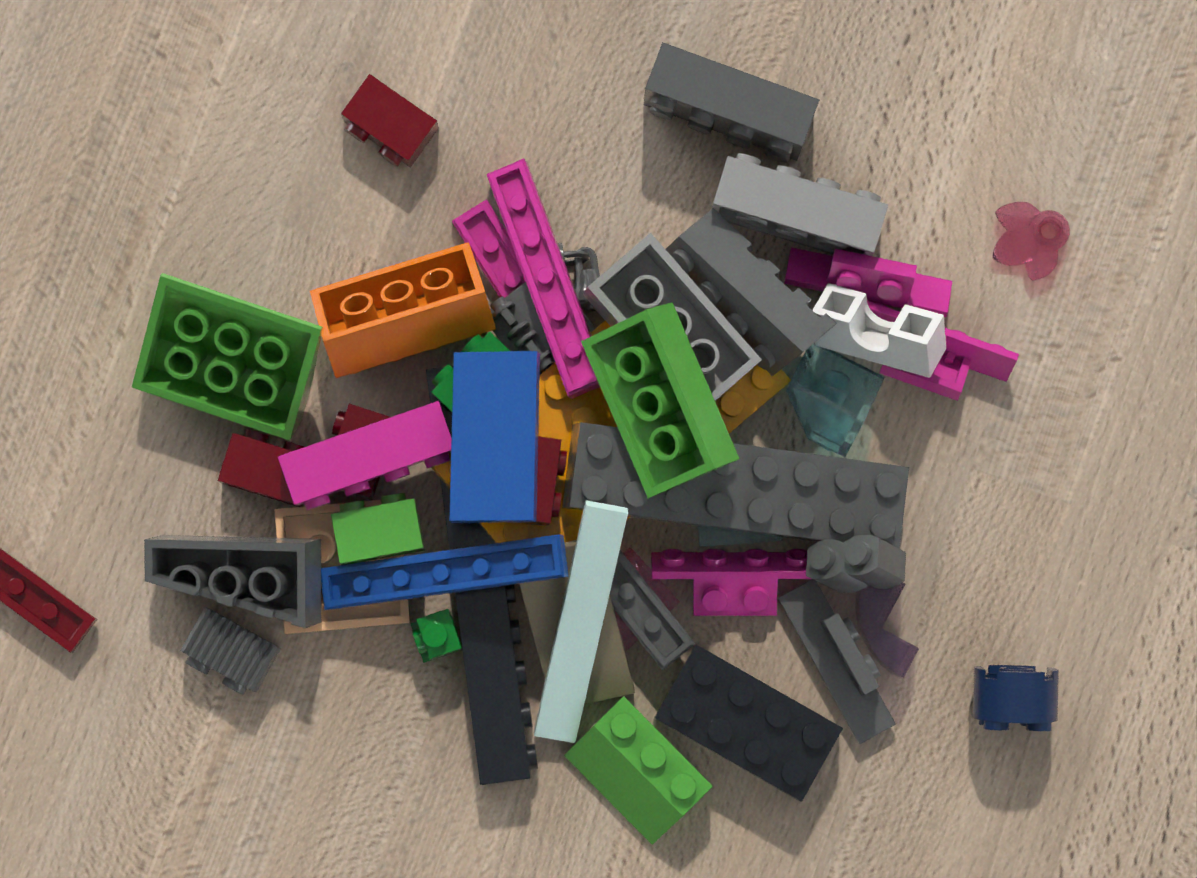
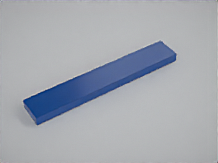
M561 534L321 568L324 610L569 577L564 535Z

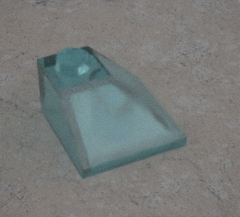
M814 343L805 351L786 389V393L807 438L824 449L833 451L845 458L870 411L885 377L833 350L815 346Z

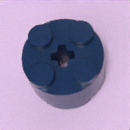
M988 665V673H986V670L981 666H975L973 718L979 720V725H984L986 730H1009V723H1020L1021 726H1026V730L1051 731L1052 722L1058 721L1059 670L1047 667L1045 675V672H1036V666Z

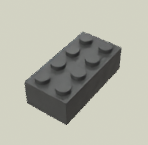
M662 42L645 87L643 105L650 107L649 112L654 116L665 120H672L673 116L689 121L687 126L697 132L711 134V131L714 130L727 135L726 141L733 145L749 149L752 144L765 149V155L769 158L788 163L789 158L795 161L798 160L820 99Z

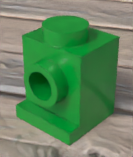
M449 609L418 618L416 622L410 623L423 663L462 650V644Z

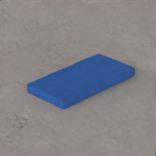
M538 351L454 352L449 521L452 523L536 522L540 353Z

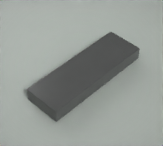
M620 550L610 590L614 610L659 667L664 670L693 647L695 642Z

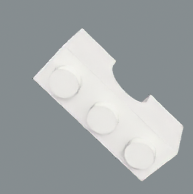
M830 283L827 284L813 308V311L820 318L827 313L837 323L815 342V346L928 378L931 377L946 350L944 315L905 304L896 321L889 322L879 318L870 310L866 293Z

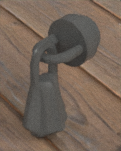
M558 243L565 265H575L576 281L574 289L581 308L588 312L596 311L583 296L586 288L600 277L595 251L589 247H581L577 251H563L562 243ZM590 257L591 269L583 270L582 264L588 261Z

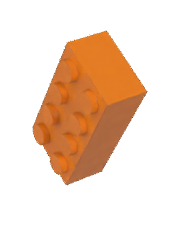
M469 242L310 290L318 324L323 327L321 336L335 378L356 374L365 369L388 362H395L404 357L437 349L443 345L496 329Z

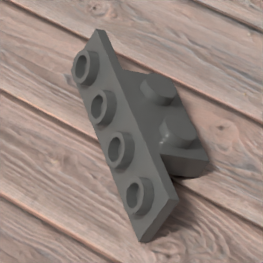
M811 579L779 597L778 600L858 744H862L896 725L876 689L879 685L875 679L881 676L878 667L870 654L862 656L855 644V641L859 640L860 636L849 617L842 620L839 613L834 614L817 581Z

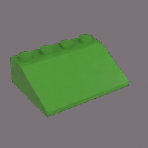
M162 273L159 278L132 388L290 441L302 422L312 386L323 327Z

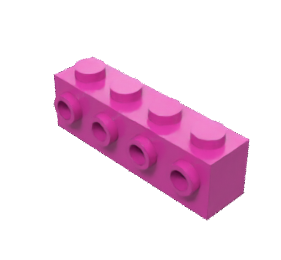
M436 401L278 456L294 505L304 504L307 511L330 503L328 495L344 490L346 497L370 489L368 481L384 476L386 483L410 475L408 469L410 466L424 462L426 469L450 461L448 453L451 452L452 438L440 403Z

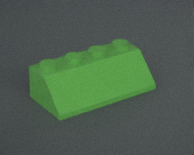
M673 302L646 309L581 341L648 498L740 459Z

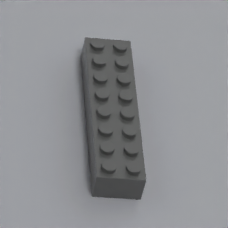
M582 422L572 425L562 508L583 511L585 501L588 500L628 508L627 517L816 542L834 539L844 543L854 536L866 534L876 536L900 549L909 467L733 443L740 458L739 460L648 498L618 427Z

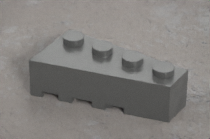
M713 208L676 238L666 248V251L762 359L757 365L767 370L773 376L807 350L837 323L827 313L820 318L810 309L807 304L810 303L811 298L800 288L792 292L780 281V270L770 260L766 261L762 258H756L751 254L753 250L752 244Z
M160 535L144 539L145 582L193 596H203L216 600L220 604L251 610L258 615L268 618L275 617L292 622V625L303 628L321 623V539Z

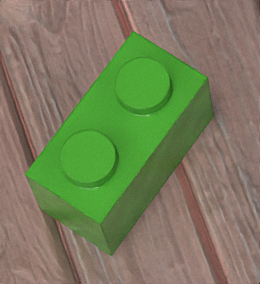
M405 493L381 497V505L365 507L364 501L339 505L340 512L331 514L341 565L425 551L416 501L414 498L406 500Z

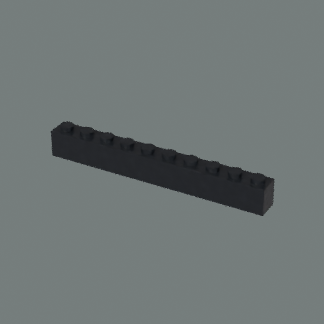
M444 367L426 369L430 403L437 401L431 393L436 387L432 380ZM440 404L452 438V415ZM440 479L449 550L495 544L494 540L479 523H452L449 521L450 489ZM514 585L457 592L455 596L480 785L530 779L531 770L538 769L535 744L527 745L525 728L533 727L530 702L522 703L519 686H526L527 678L524 661H516L514 645L522 644L519 619H510L508 604L516 603Z

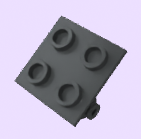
M526 282L505 298L502 296L490 305L496 327L492 331L510 351H538L540 353V374L555 363ZM584 314L590 332H592L596 328Z

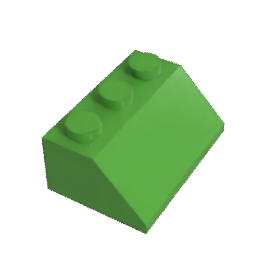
M624 696L564 755L652 845L713 787Z

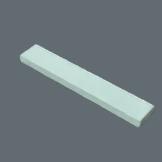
M585 501L534 727V736L570 743L576 742L626 525L628 508Z

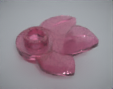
M1028 202L1009 203L997 209L995 215L1007 232L996 243L992 258L1000 264L1007 266L1025 264L1027 274L1032 281L1049 275L1057 265L1058 249L1065 245L1070 235V227L1066 218L1059 212L1052 210L1040 212ZM1042 226H1053L1056 231L1055 237L1051 239L1045 238L1041 233Z

